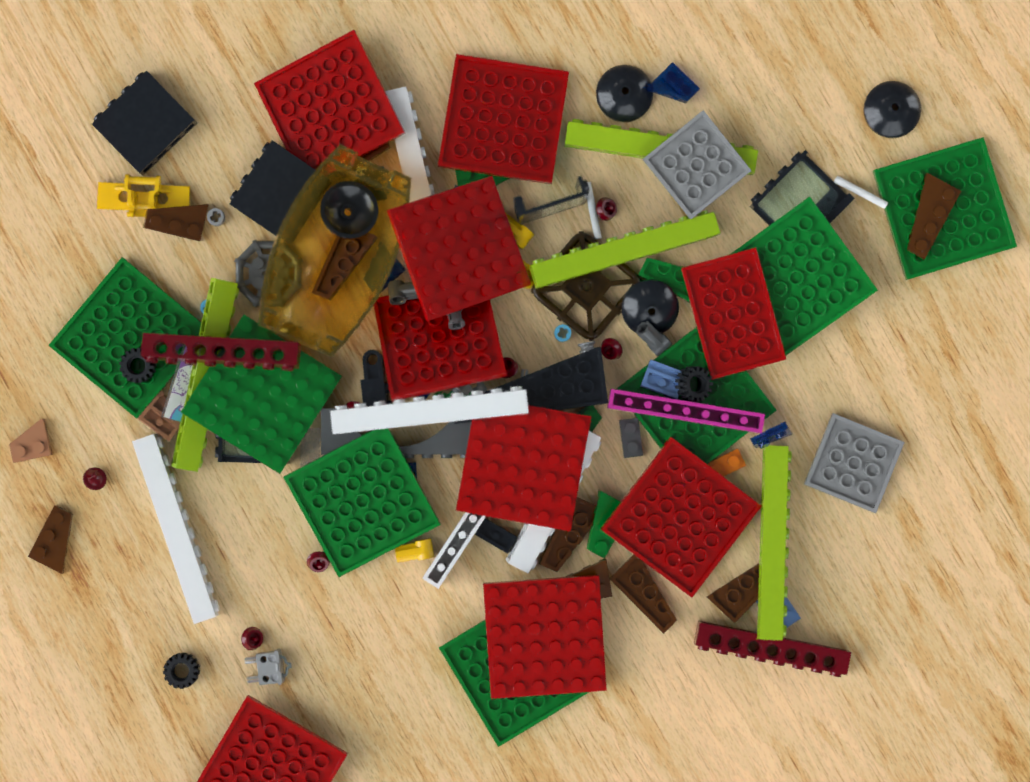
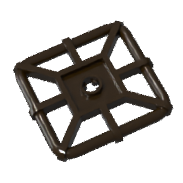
M579 231L578 234L570 239L560 253L562 252L563 255L569 254V250L573 249L579 241L581 250L585 249V241L589 244L598 241L591 235L584 233V231ZM623 263L616 266L631 279L610 281L601 273L602 270L566 280L562 286L535 289V285H533L531 293L534 294V297L554 313L559 321L562 320L581 337L594 341L603 333L612 320L622 313L621 305L624 295L615 306L603 295L611 286L630 284L633 286L640 282L641 278H639L635 271ZM583 281L585 283H587L588 281L591 283L590 291L587 289L585 291L582 290L583 285L581 283ZM563 291L572 300L562 311L542 293ZM600 300L611 311L593 331L591 310ZM575 303L586 310L588 331L567 315Z

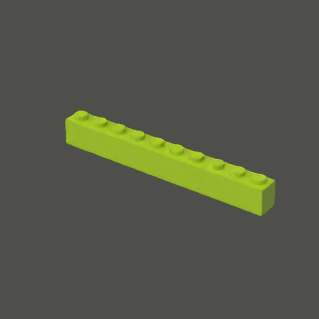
M572 119V122L568 121L564 147L643 159L673 134L662 136L657 131L643 133L637 128L623 130L621 126L617 125L603 127L602 123L591 122L590 125L583 124L584 121ZM730 143L751 169V172L747 175H753L756 169L758 150H755L750 145L735 147L734 143Z
M708 210L701 211L697 214V217L692 219L684 216L679 218V222L672 224V221L661 223V227L656 229L650 226L642 229V233L636 234L635 231L624 234L625 238L617 239L616 236L606 239L607 243L599 245V242L589 244L588 248L584 250L578 247L569 250L570 254L563 255L561 252L552 255V259L544 261V258L534 260L529 269L535 289L718 236L721 233L715 213H708Z
M211 278L199 336L227 338L230 335L231 325L229 324L230 319L233 318L235 313V306L233 305L234 300L237 299L239 294L238 283ZM201 347L197 352L198 356L204 355L206 348ZM204 363L193 365L185 404L210 366H205ZM182 414L171 466L177 469L198 472L203 463L201 455L202 450L207 445V438L205 436L208 429Z
M765 445L763 447L757 639L783 640L787 632V627L783 625L784 617L787 616V605H784V598H787L788 587L785 586V578H788V567L785 566V559L789 557V548L786 547V539H789V528H786V520L790 519V509H787V501H790L791 495L790 489H787L788 482L791 481V470H788V463H791L792 453L789 451V446Z

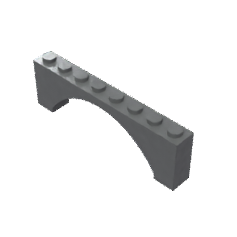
M335 408L321 409V455H325L362 435L360 432L333 434L330 411L335 410ZM451 421L431 438L418 444L401 446L400 449L405 458H414V454H422V458H433V454H441V458H452V454H460V458H465L472 422L455 424L454 421Z

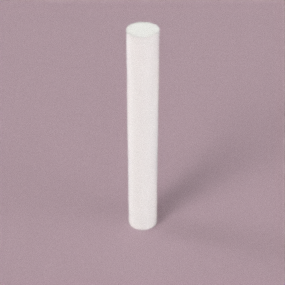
M839 176L834 180V183L884 209L888 205L887 201Z
M587 182L590 191L586 199L595 239H601L602 235L591 182Z

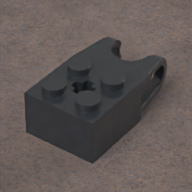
M369 350L364 353L362 360L364 380H360L363 403H366V407L374 406V402L386 401V405L393 404L388 399L390 391L388 381H386L383 356L375 350ZM371 355H376L378 358L377 363L374 365L369 364V357Z

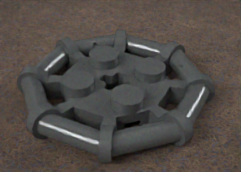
M254 240L238 258H235L237 287L256 308L257 306L282 307L302 287V260L282 240ZM261 249H275L274 254H263ZM256 251L258 257L255 258L251 264L246 262V260ZM280 252L286 255L291 261H289L288 263L283 262L278 257ZM243 266L249 268V279L244 281ZM293 267V280L288 279V268ZM267 268L274 272L270 279L263 275ZM286 283L291 285L282 295H280L278 291L283 287V285H285ZM252 284L258 290L257 295L255 296L246 286ZM263 293L275 294V298H262Z

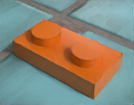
M738 448L707 464L723 477L746 466Z

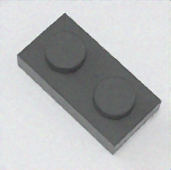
M638 418L619 420L623 457L643 456Z

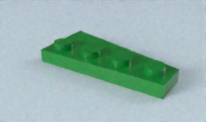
M647 258L638 276L646 280L653 279L666 283L672 288L676 296L690 303L681 271L683 266Z

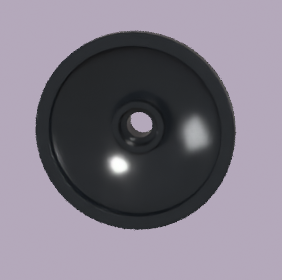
M618 65L610 68L602 75L596 88V100L599 108L607 117L618 122H631L639 119L647 112L653 99V87L650 79L642 70L631 65ZM627 88L629 93L623 94L622 89Z
M887 81L877 85L869 92L864 102L863 112L866 123L873 132L885 138H899L911 132L919 122L921 103L918 95L910 86L898 81ZM896 104L898 106V110H893L892 105Z
M343 181L333 185L326 191L321 201L320 214L323 223L333 234L341 238L354 239L367 234L373 228L378 218V203L373 193L366 186L354 181ZM349 210L351 215H345L344 211Z
M648 279L637 282L628 289L622 300L621 311L625 323L635 333L638 325L647 321L659 332L664 333L672 327L678 317L679 302L675 292L666 283ZM654 308L655 312L650 314L648 310Z

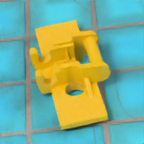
M125 174L124 183L98 182L97 209L128 211L127 217H145L147 209L189 206L190 203L189 186L161 185V176L137 177ZM131 184L155 185V190L138 192L132 190ZM122 192L128 193L127 202L120 201V194ZM160 194L168 196V201L165 204L158 202Z

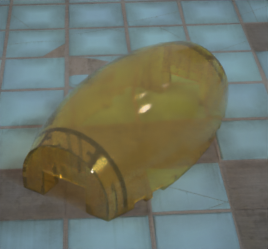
M341 144L320 163L308 178L280 225L263 277L258 316L259 326L291 341L299 342L301 345L329 357H333L360 326V323L378 299L390 275L400 246L387 210L409 203L411 188L410 177L395 170L389 171L357 156L358 152ZM354 181L366 186L377 200L378 218L369 233L376 235L378 238L333 299L329 301L312 293L336 238V235L329 231L322 221L320 205L324 194L330 187L339 182ZM349 210L344 211L345 215H351Z

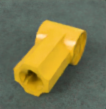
M506 213L517 246L523 250L535 235L522 224L520 225Z
M422 539L414 541L415 543L395 548L397 563L415 559L425 560L434 558L432 539Z

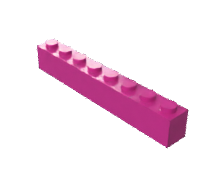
M610 389L607 405L608 409L754 433H762L765 414L616 389Z

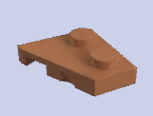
M161 390L139 416L138 420L167 442H170L178 432L180 423L179 421L164 417L168 401Z
M40 419L9 444L13 463L52 455L45 419Z

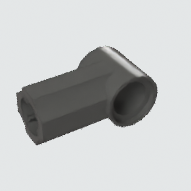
M393 280L388 283L390 304L402 305L406 300L418 298L413 282L404 283L402 280Z
M648 321L638 325L636 333L647 343V346L656 356L661 355L672 345V342Z

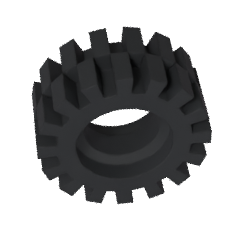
M132 348L130 351H126V354L121 357L122 361L119 362V365H121L119 369L123 373L122 376L134 383L149 381L148 379L152 378L153 373L156 372L155 366H157V363L146 362V359L141 357V348ZM136 358H141L145 362V369L141 373H135L131 369V363Z
M686 367V369L680 370L682 373L677 374L680 378L675 380V382H678V385L675 386V389H679L677 394L682 395L681 398L686 399V401L697 402L705 400L704 397L709 396L707 392L712 391L709 386H713V382H709L712 377L707 376L709 372L705 371L703 367ZM692 377H696L698 381L696 391H692L690 388Z
M187 653L173 655L164 665L163 674H165V681L167 680L170 686L173 685V688L184 689L191 686L200 674V665L196 662L198 660L194 659L193 655H188ZM183 663L187 665L189 669L187 677L179 678L175 674L177 664Z

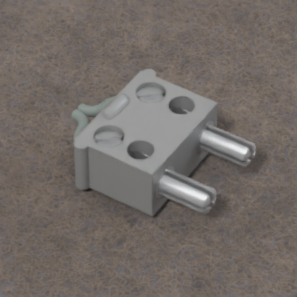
M281 649L261 652L254 657H245V664L257 663L258 670L257 676L247 677L248 683L259 682V685L278 683V685H281L285 682L289 668H292L291 663L287 662L285 656H282ZM282 659H284L286 665H289L286 667L285 674Z

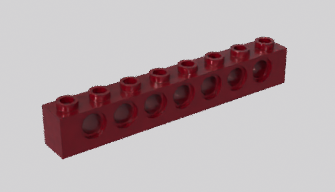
M143 333L141 357L149 363H158V360H164L167 364H177L178 361L185 362L186 365L204 363L205 366L215 367L216 364H224V367L229 368L243 365V368L247 369L263 366L265 370H274L275 367H281L284 371H294V368L299 369L301 354L299 342ZM162 345H167L166 352L159 353V348ZM182 346H186V352L182 355H179V348ZM201 347H205L206 353L198 356V350ZM224 348L226 350L224 356L217 357V351ZM239 350H245V355L242 358H236V353ZM258 351H264L265 354L262 359L255 358ZM283 352V359L275 360L276 353Z
M702 621L697 623L694 644L698 646L697 649L709 651V648L716 649V653L724 655L732 652L736 653L735 656L747 659V656L755 657V661L766 662L767 659L772 660L775 665L784 666L787 663L792 664V668L800 670L808 667L811 668L812 672L822 674L823 671H828L831 676L835 677L848 674L852 653L849 650L784 637L783 640L757 639V632ZM713 634H719L720 640L717 643H711L710 637ZM733 637L739 639L736 647H730L729 641ZM752 641H756L758 644L757 649L754 651L748 649V645ZM770 645H775L776 652L772 655L768 654L767 648ZM789 649L795 650V655L792 658L786 657V652ZM812 652L814 659L811 662H806V654ZM827 656H832V664L826 666L824 659Z

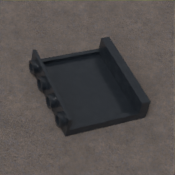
M148 71L138 74L135 82L131 86H126L121 91L122 95L119 98L110 101L107 105L108 108L103 113H98L92 123L141 175L146 174L197 124L195 119Z
M271 140L270 143L267 142L264 145L261 157L259 159L256 158L252 163L251 168L253 169L249 175L246 174L240 182L242 185L239 190H235L232 193L230 205L289 244L332 180Z

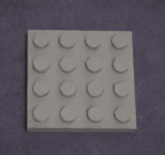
M704 110L642 159L689 219L695 217L751 172V169Z
M832 413L804 485L876 513L905 442Z

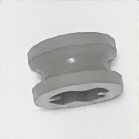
M213 208L208 212L207 220L213 226H220L225 222V214L220 209ZM215 212H217L218 215L221 214V217L218 218V222H215V220H211V217L214 216Z
M595 341L578 344V347L581 348L579 353L581 354L593 349Z

